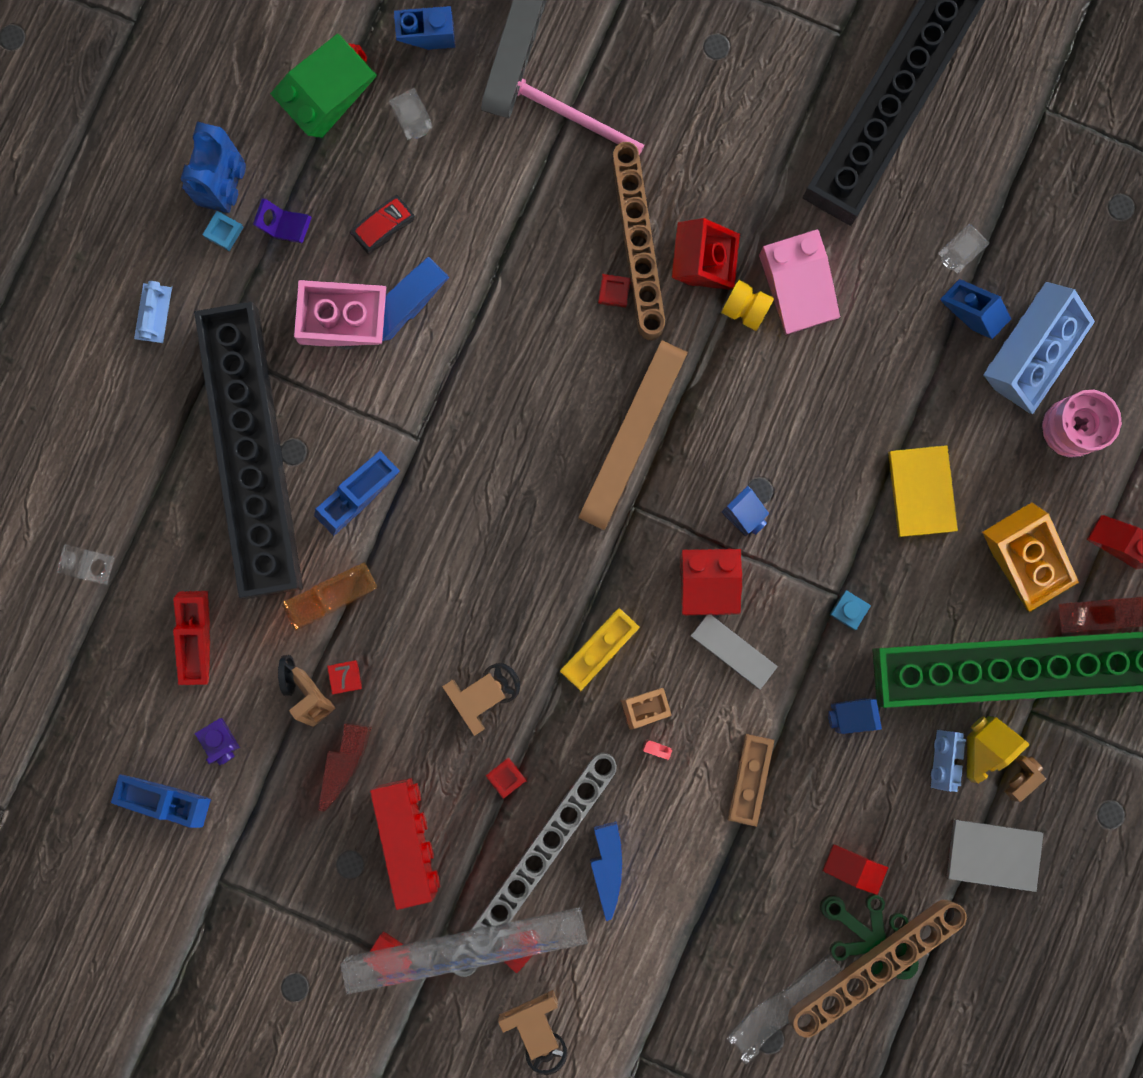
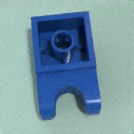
M197 121L193 133L194 148L188 166L184 164L181 175L182 188L197 206L229 213L231 205L234 206L237 202L238 189L236 187L238 180L242 179L245 174L246 163L227 133L221 127Z

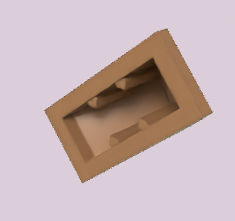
M664 688L620 700L630 730L672 716Z

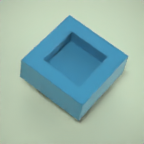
M216 211L202 235L204 238L230 252L244 227L242 224Z
M845 590L830 616L849 628L857 630L871 605Z

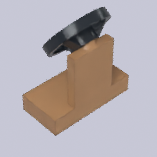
M291 655L281 656L278 665V681L281 693L284 696H292L297 685L305 695V698L291 708L289 712L295 720L314 727L336 708L329 699L323 696L307 673L295 666Z
M495 663L484 671L483 677L463 691L460 690L454 680H451L442 687L475 736L486 729L478 716L497 703H508L514 700L520 691V681L516 672L510 666L504 663ZM492 668H495L494 677L489 673ZM501 668L510 674L514 681L515 689L510 687L508 680L502 676ZM504 693L512 694V697L504 699L506 698Z
M553 990L499 1014L498 1019L503 1033L517 1027L526 1047L527 1063L534 1072L540 1075L556 1073L563 1067L567 1059V1046L558 1034L552 1032L545 1016L546 1013L558 1008V1000ZM556 1039L562 1043L563 1051L556 1050L559 1048ZM554 1056L562 1057L554 1068L549 1070L538 1069L542 1062H549ZM536 1058L534 1064L532 1065L531 1060Z

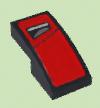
M395 195L359 222L350 231V234L366 253L370 254L390 241L394 233L413 222L415 215L400 197Z

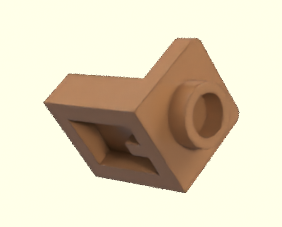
M1019 755L1015 759L1026 773L1023 774L1021 772L1015 775L1008 783L1010 787L1004 791L1013 801H1023L1046 780L1041 773L1043 770L1042 766L1031 756L1027 758L1026 756Z

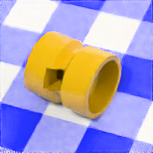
M738 280L721 313L731 319L741 317L743 325L757 331L774 298L761 291L753 294V289L750 285Z

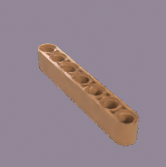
M622 142L615 147L613 152V172L639 334L644 339L655 340L663 332L665 316L642 169L637 147L631 142ZM627 154L633 160L629 163H623L618 157ZM625 182H633L637 185V188L633 191H628L622 185ZM631 209H637L642 215L639 218L633 219L627 215V212ZM640 236L645 239L646 244L635 246L631 239ZM639 264H646L651 271L647 274H640L636 271L635 267ZM644 291H649L654 295L655 299L652 302H644L640 299L639 295ZM648 319H654L658 322L659 328L648 330L644 326V322Z
M663 340L661 341L581 510L579 519L602 530L606 529L688 353L687 351Z
M940 900L794 1005L788 1014V1021L792 1028L805 1038L819 1033L959 931L967 920L965 910L950 900ZM953 908L954 918L949 922H945V911ZM929 925L931 928L929 937L921 939L920 930L924 926ZM901 943H906V953L901 957H897L895 954L896 947ZM876 961H882L883 968L881 972L872 974V964ZM853 978H858V988L853 992H848L847 983ZM828 996H834L835 1003L832 1008L823 1009V1000ZM803 1014H810V1023L805 1027H799V1017Z

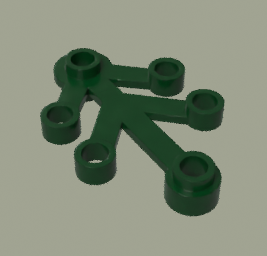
M871 894L865 901V905L870 913L872 931L845 910V904L839 897L828 895L822 899L820 910L826 918L841 921L864 940L851 943H843L841 941L832 943L830 954L833 958L843 961L851 955L866 954L885 940L882 916L885 901L877 894ZM875 898L879 899V907L872 909L871 901ZM833 903H837L839 906V910L835 914H831L829 911V907ZM893 913L889 917V925L894 930V933L909 923L907 917L901 913ZM897 917H901L903 924L901 927L896 928L894 920ZM901 943L896 947L895 954L897 957H901L906 953V943ZM837 946L844 947V953L841 956L835 955V948ZM882 961L872 964V974L881 972L883 968ZM918 961L898 974L896 978L901 980L912 978L918 971Z

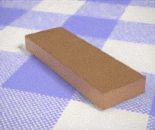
M750 734L744 735L727 818L728 821L757 827L775 740Z

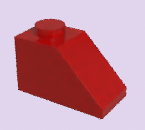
M1101 515L1087 540L1134 569H1143V530L1131 524Z

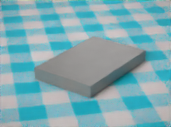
M954 819L946 878L1037 892L1043 833Z

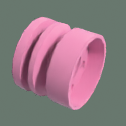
M1082 390L1052 404L1045 413L1042 423L1043 436L1049 447L1057 454L1066 457H1081L1111 445L1119 435L1122 425L1121 413L1115 401L1106 393L1097 390Z

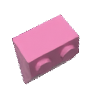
M818 229L763 246L759 257L785 335L840 318L828 257Z
M299 280L294 338L300 345L313 346L382 344L386 286Z

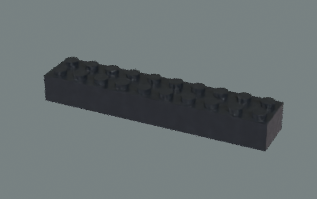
M985 0L918 1L807 187L802 199L845 224L852 226Z
M251 301L194 311L238 596L241 599H252L303 590L259 309Z

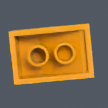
M1034 503L1026 505L982 532L994 558L1027 611L1034 610L1079 583L1049 513Z

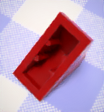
M833 844L822 871L856 888L878 895L888 867Z

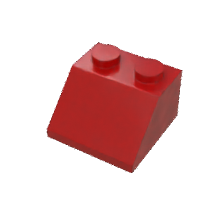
M706 218L678 222L672 278L692 286L734 289L740 234Z
M741 549L682 550L680 557L682 615L740 614L742 595Z

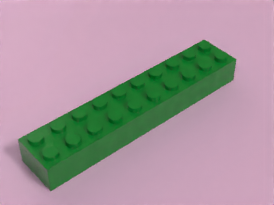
M1143 632L872 649L876 700L878 707L882 708L1143 692Z

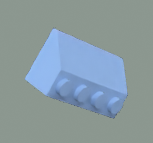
M1046 282L1040 292L1036 294L1033 302L1020 318L1017 326L1009 338L1005 340L1002 348L984 373V377L995 391L1028 413L1033 414L1095 322L1075 289Z

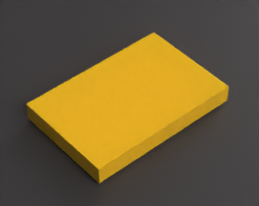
M948 446L888 452L898 537L958 531Z

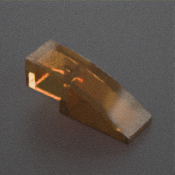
M364 562L313 586L308 591L286 600L282 606L294 630L297 631L356 601L378 587Z

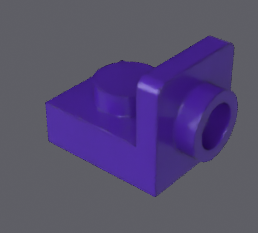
M219 718L195 733L209 757L206 759L208 764L217 762L220 766L235 757L233 752L240 748L223 718Z

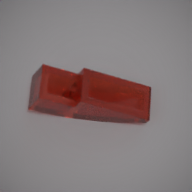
M1143 597L1059 604L1062 633L1143 626Z
M353 723L344 724L340 751H328L318 811L324 812L328 810L353 779L368 745L372 726Z

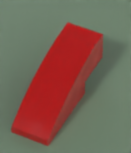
M179 591L173 598L176 621L173 634L178 685H206L209 683L210 668L208 591Z

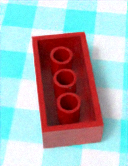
M412 778L378 785L370 790L396 910L432 902L438 892V888H440V880L437 870L432 871L431 859H434L431 842H426L424 836L425 830L428 827L425 813H419L417 803L421 801L418 783L413 784Z

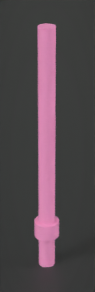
M526 80L518 81L520 88L517 96L522 94L616 144L631 142L637 147L639 155L642 152L644 145L529 86L526 84Z

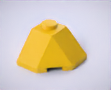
M983 716L971 726L973 731L967 736L966 777L971 782L979 784L987 779L988 775L985 772L989 770L992 772L996 769L1000 771L1007 767L1029 746L1028 742L997 717L988 716L985 718Z

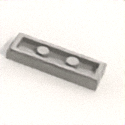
M706 615L691 634L693 639L759 690H761L778 667L712 615Z

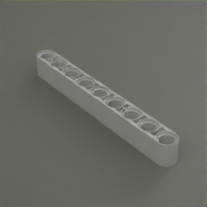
M600 752L589 761L458 945L451 959V967L461 966L457 961V957L461 954L470 955L473 964H481L478 961H483L615 775L617 765L610 754ZM601 758H606L611 762V769L606 774H599L595 770V763ZM582 783H590L594 786V793L591 797L583 798L578 794L577 789ZM566 807H572L577 811V817L572 822H566L560 816L561 811ZM549 831H554L560 836V841L555 846H549L543 840L544 835ZM530 856H538L542 859L543 865L538 870H532L527 866L526 860ZM514 880H520L524 883L526 889L521 894H514L510 891L509 884ZM495 905H503L507 908L508 915L504 918H496L492 913V908ZM479 929L487 930L491 939L488 942L481 943L476 940L474 933ZM478 966L452 970L460 977H467L472 975Z

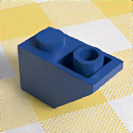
M451 6L394 11L397 41L427 50L456 48Z

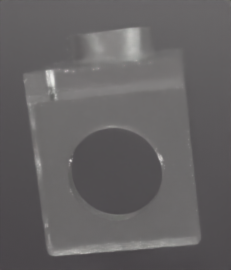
M64 544L57 572L107 584L114 556ZM100 559L104 563V570L100 575L94 576L91 572V565L95 560Z

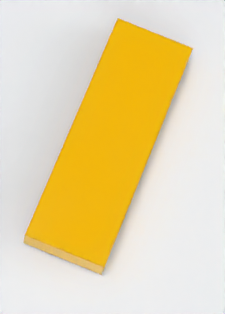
M618 608L560 672L581 691L640 627Z

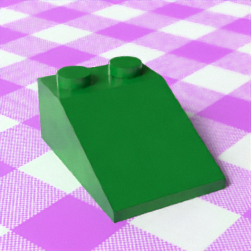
M337 33L289 71L270 94L308 136L323 138L377 75L345 39Z

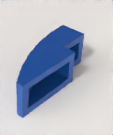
M427 257L386 295L382 341L391 340L409 319H413L449 279V276L430 257Z
M379 451L338 486L337 491L315 509L314 517L335 536L399 474L400 470Z
M119 775L111 803L159 820H169L189 828H200L204 826L211 799L163 784Z
M616 821L594 827L601 856L590 859L606 921L612 920L618 902L622 877V850Z

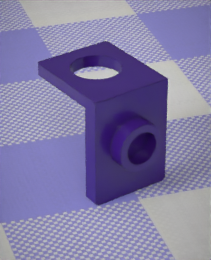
M262 199L253 225L275 239L303 243L312 217L308 214L284 211L267 199ZM270 209L273 219L271 224L267 226L264 223V214Z

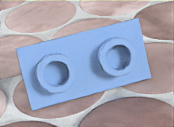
M148 281V284L143 283L134 336L135 340L163 343L172 287L160 286V283L156 281Z
M937 730L934 743L933 769L931 771V788L958 792V786H961L963 766L954 764L955 759H964L966 739H963L964 733Z

